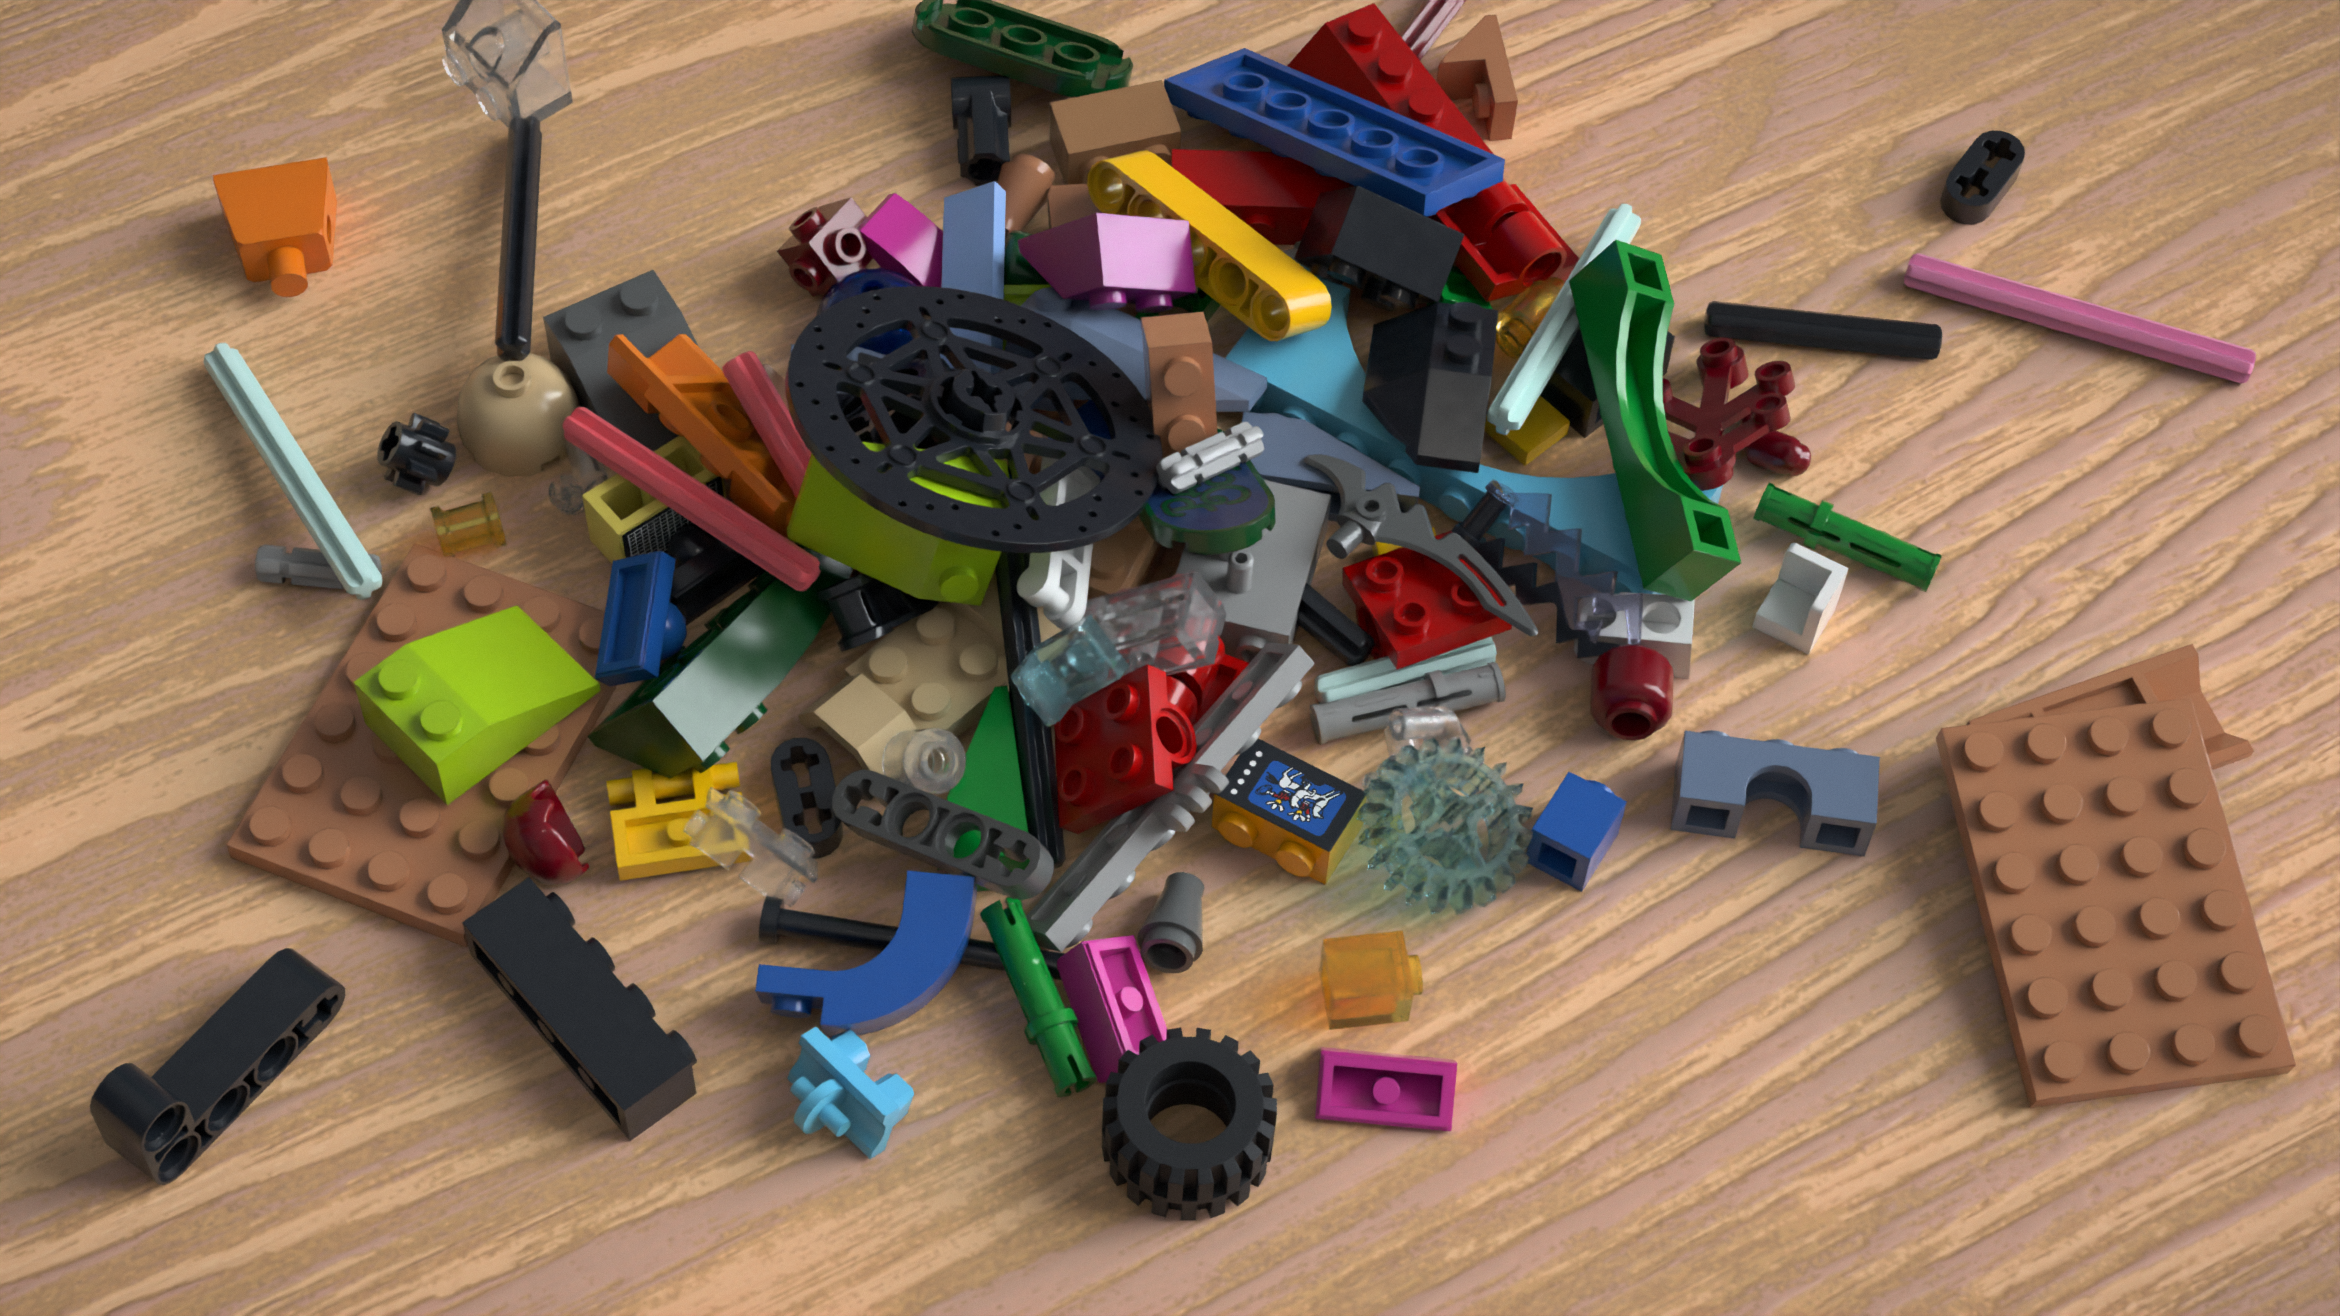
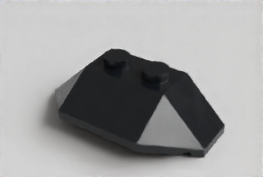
M1437 302L1373 325L1362 402L1392 436L1406 445L1405 452L1416 465L1472 473L1479 472L1499 310L1482 308L1470 302H1459L1456 304Z

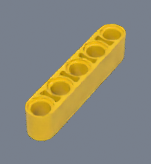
M1148 150L1137 151L1101 160L1092 165L1087 179L1088 192L1092 202L1101 212L1189 221L1195 285L1261 337L1269 341H1280L1319 329L1329 320L1332 309L1331 298L1326 286L1316 276L1156 154Z

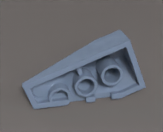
M1053 287L1035 291L1021 305L1063 325L1094 345L1127 375L1147 402L1141 320L1117 309L1092 310L1090 309L1089 301L1063 299ZM1008 341L1006 342L1004 351L1027 358L1037 356L1025 348ZM1213 353L1216 412H1249L1266 391L1267 377ZM1000 368L999 372L1005 371L1006 369ZM1068 381L1062 384L1073 404L1074 400H1092L1077 383ZM1025 382L1014 386V388L1023 396L1034 384L1032 382ZM1043 398L1033 408L1056 411L1053 403L1048 398Z

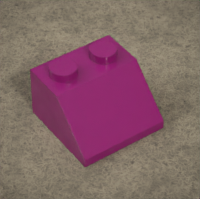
M1094 213L1018 240L1020 254L1063 299L1089 301L1090 309L1092 310L1117 309L1130 303L1136 305V312L1157 313L1172 309V300L1196 293L1189 221Z

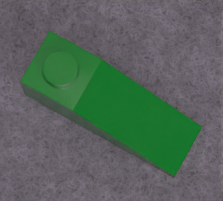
M1008 685L996 686L946 800L1028 832ZM973 830L960 836L953 849L954 858H964L974 853L981 841V831ZM1000 852L998 858L1010 872L1015 868L1025 870L1030 862L1029 859L1025 862L1015 861L1006 857L1002 852ZM976 884L977 892L990 890Z

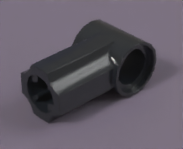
M1003 75L951 77L953 130L958 129L957 149L960 177L971 180L975 186H981L993 181L997 183L1002 165L1010 162L1008 128H1011V97L1009 77Z

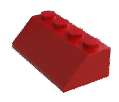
M1375 3L1326 22L1287 65L1292 69L1493 154Z

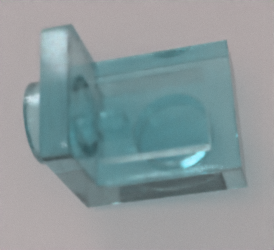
M1089 615L1034 646L1011 674V679L1019 689L1024 702L1037 713L1046 726L1050 727L1059 722L1073 704L1120 679L1129 668V665L1092 615Z

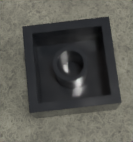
M1353 186L1319 194L1294 260L1310 266L1309 272L1316 277L1338 285H1343L1346 282L1363 290L1361 299L1375 307L1394 311L1397 305L1413 310L1416 304L1439 301L1465 234L1367 189Z

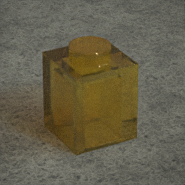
M1403 930L1323 939L1319 975L1329 1030L1409 1021L1413 995H1421L1423 992V978L1418 955H1407Z

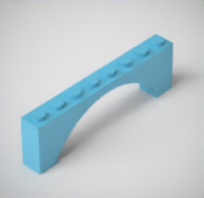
M1301 265V266L1304 267L1306 270L1310 271L1309 268H1307V267ZM1317 277L1326 286L1331 298V315L1324 326L1280 341H1269L1249 327L1225 357L1227 360L1267 377L1266 391L1249 412L1261 414L1278 413L1285 417L1308 421L1420 487V499L1438 507L1448 517L1459 522L1464 521L1491 487L1501 493L1510 503L1486 533L1494 536L1496 539L1505 538L1506 547L1521 550L1550 565L1558 574L1569 578H1576L1603 593L1620 594V592L1661 595V593L1643 589L1616 473L1601 476L1559 478L1536 477L1505 472L1481 464L1478 473L1416 465L1406 454V445L1392 436L1362 402L1366 374L1354 352L1346 325L1350 298L1349 288ZM1723 485L1702 492L1710 500L1718 504Z

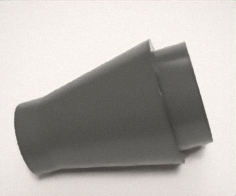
M1176 872L1169 875L1162 893L1138 933L1137 940L1141 948V957L1147 965L1155 970L1164 973L1184 972L1202 954V897L1204 884L1198 877L1185 872Z

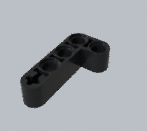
M285 948L278 951L152 1077L133 1063H125L116 1067L103 1079L92 1096L90 1111L105 1143L159 1185H166L176 1180L330 1024L343 1005L346 996L344 986L294 949Z

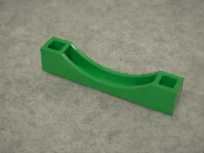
M1614 240L1569 280L1576 308V316L1585 345L1588 365L1593 378L1600 415L1609 444L1612 464L1618 481L1625 518L1628 523L1643 589L1693 601L1740 565L1741 559L1728 509L1710 500L1691 482L1677 459L1668 433L1663 404V361L1674 300L1662 255Z

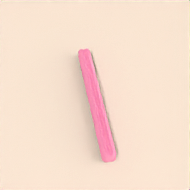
M1916 253L1912 255L1904 276V284L1915 290L2236 383H2246L2254 368L2256 353L2252 349Z

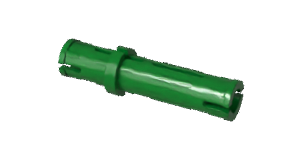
M1769 482L1754 514V520H1761L1805 539L1803 545L1815 550L1816 546L1820 545L1860 562L1869 568L1876 569L1921 588V591H1927L1942 555L1934 554L1889 535L1884 531L1877 530L1832 511L1834 504L1822 500L1821 504L1818 505L1780 489L1775 484Z
M1010 897L1006 898L1007 908L1004 910L1001 901H996L983 909L980 917L987 926L1028 1024L1025 1027L1024 1033L1028 1043L1038 1046L1055 1086L1054 1091L1057 1097L1070 1096L1072 1093L1070 1087L1073 1085L1076 1093L1081 1092L1097 1081V1076L1092 1071L1074 1030L1078 1023L1075 1012L1072 1008H1065L1023 911L1021 900Z

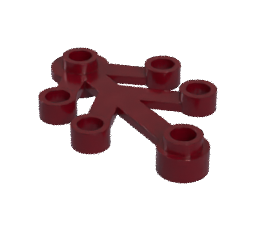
M1730 338L1713 339L1706 342L1700 348V355L1696 361L1703 386L1700 408L1674 397L1669 380L1663 378V404L1666 420L1695 432L1694 438L1687 439L1668 431L1677 459L1682 465L1684 473L1688 475L1691 482L1701 491L1715 489L1727 483L1733 476V466L1736 462L1735 453L1765 434L1785 427L1791 420L1785 396L1794 390L1795 382L1791 365L1785 361H1772L1758 367L1754 374L1757 384L1728 402L1729 390L1742 384L1749 375L1743 349L1736 346L1735 341ZM1751 414L1752 419L1722 436L1725 429Z

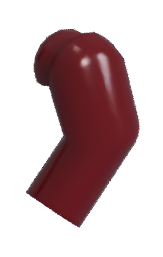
M1751 414L1738 421V425L1740 426L1752 419ZM1779 431L1769 432L1744 448L1747 459L1753 465L1777 474L1798 476L1803 474L1811 463L1809 448L1800 443L1797 438Z

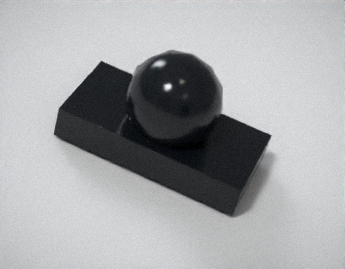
M694 523L679 528L670 538L667 548V554L676 559L670 602L685 617L686 626L764 571L763 568Z

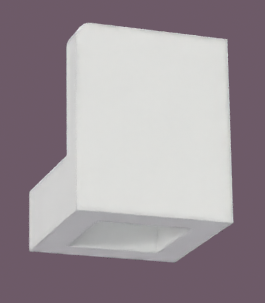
M1791 543L1784 555L1778 578L1757 611L1752 628L1809 655L1836 609L1849 568L1797 543Z

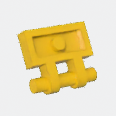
M737 761L715 764L702 773H699L692 767L670 779L658 773L652 774L651 770L644 768L631 770L632 777L606 780L610 806L636 802L635 808L610 811L620 881L752 861L742 792L715 796L716 790L740 787ZM695 794V799L656 804V799Z

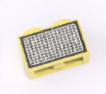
M678 436L653 451L726 499L724 478L713 474L701 463L699 458L701 453L685 437ZM618 473L582 495L590 541L611 563L614 560L656 551H663L667 554L669 541L679 528L692 523Z

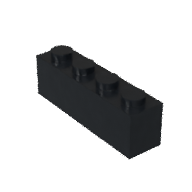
M528 877L462 922L471 956L630 1141L697 1094L692 1066L697 1063V1059L689 1044L676 1030H672L667 1034L653 1019L656 1013L644 992L634 983L627 987L621 983L613 973L615 965L606 949L594 937L585 941L573 928L575 919L571 911L555 892L545 896Z

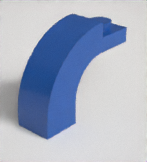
M907 870L903 911L899 927L890 943L880 954L863 965L840 971L759 964L755 991L761 1003L771 1004L770 1012L773 1014L794 1018L811 1017L812 1008L822 1009L820 1025L825 1036H835L849 1029L856 1035H863L885 1029L909 1018L939 994L955 973L966 952L975 915L977 897L975 877Z

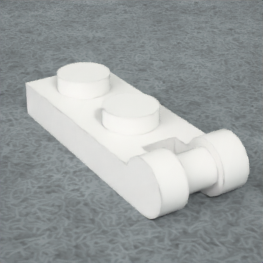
M1042 456L1041 471L1059 459ZM1081 466L1039 494L1048 505L1063 504L1088 493L1100 483V477L1090 468ZM1093 543L1064 551L1031 553L1029 568L1022 573L1018 580V594L1032 606H1043L1046 618L1062 630L1075 626L1085 613Z

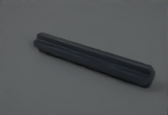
M1719 301L1708 303L1704 317L1705 334L1710 337L1928 360L1936 359L1942 346V329L1937 324Z

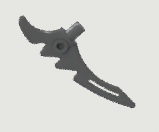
M1323 454L1308 455L1304 458L1306 464L1316 467L1328 475L1340 493L1341 507L1337 515V523L1340 528L1326 543L1329 551L1339 559L1346 558L1361 542L1368 545H1374L1376 542L1393 544L1419 552L1436 560L1459 576L1477 596L1484 609L1529 636H1536L1538 634L1537 627L1512 590L1473 547L1457 533H1449L1439 540L1435 538L1426 508L1423 505H1413L1407 512L1402 513L1393 484L1383 483L1368 492L1365 489L1366 473L1356 465L1337 457ZM1459 559L1464 560L1484 579L1505 606L1498 604L1483 583Z

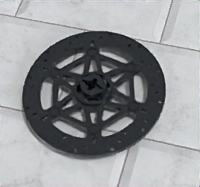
M906 286L874 290L849 297L818 314L804 328L791 352L785 377V394L789 413L806 447L817 461L855 496L894 520L923 533L970 547L1000 552L1047 553L1070 550L1103 540L1123 529L1145 508L1156 487L1159 478L1156 465L1162 459L1161 438L1159 435L1154 434L1150 408L1137 387L1109 357L1090 342L1052 319L1025 307L984 294L951 288ZM950 328H960L991 335L1025 348L1037 356L1027 358L954 335ZM905 329L911 333L914 339L870 365L856 362L846 357L864 341L892 330ZM940 354L948 359L956 371L945 373ZM916 358H920L924 361L928 378L894 371ZM971 359L1006 370L991 374L984 371V369H978ZM1068 381L1075 382L1087 393L1101 412L1108 426L1111 440L1089 433L1062 384ZM1032 382L1034 385L1023 396L1014 388L1016 385ZM836 391L858 396L862 400L886 448L875 452L868 449L862 443L845 419ZM897 391L921 396L922 399L918 401ZM1043 398H1048L1053 403L1063 423L1037 413L1032 409ZM943 400L946 401L944 411L939 406L940 402ZM886 407L918 420V422L906 434H901L896 429ZM1007 421L1012 425L1008 432L1005 429ZM1030 430L1036 431L1054 440L1032 436L1030 434ZM928 435L938 444L923 451L915 449ZM1024 453L1059 460L1041 472L1031 474L1028 470ZM960 456H967L982 475L944 464V462ZM994 459H1007L1013 479L1006 476ZM1081 466L1101 471L1106 475L1088 493L1063 504L1048 505L1039 494ZM920 475L998 499L1003 508L980 506L956 500L927 489L910 479Z

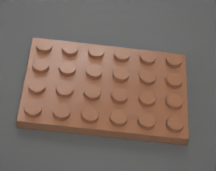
M414 543L227 842L226 846L230 857L467 948L468 943L462 922L495 900L515 865L503 838V821L506 810L521 794L545 779L549 781L554 792H557L617 685L609 687L596 680L600 684V692L449 805H446L365 724L354 681L407 643L516 605L595 678L605 611Z
M2191 698L1941 728L1936 736V742L2029 1108L2288 1074L2296 1066Z

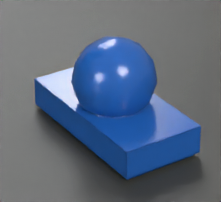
M656 551L613 561L594 679L611 687L658 678L660 661L668 659L681 650L687 637L686 619L679 609L670 602L675 558L663 551Z

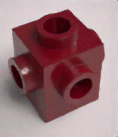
M852 197L826 204L819 208L814 207L804 212L789 227V231L793 235L777 250L778 254L789 266V273L793 280L800 287L809 291L812 297L838 291L840 295L846 294L861 284L868 275L865 267L871 262L873 257L866 250V242L862 233L857 230L867 216Z

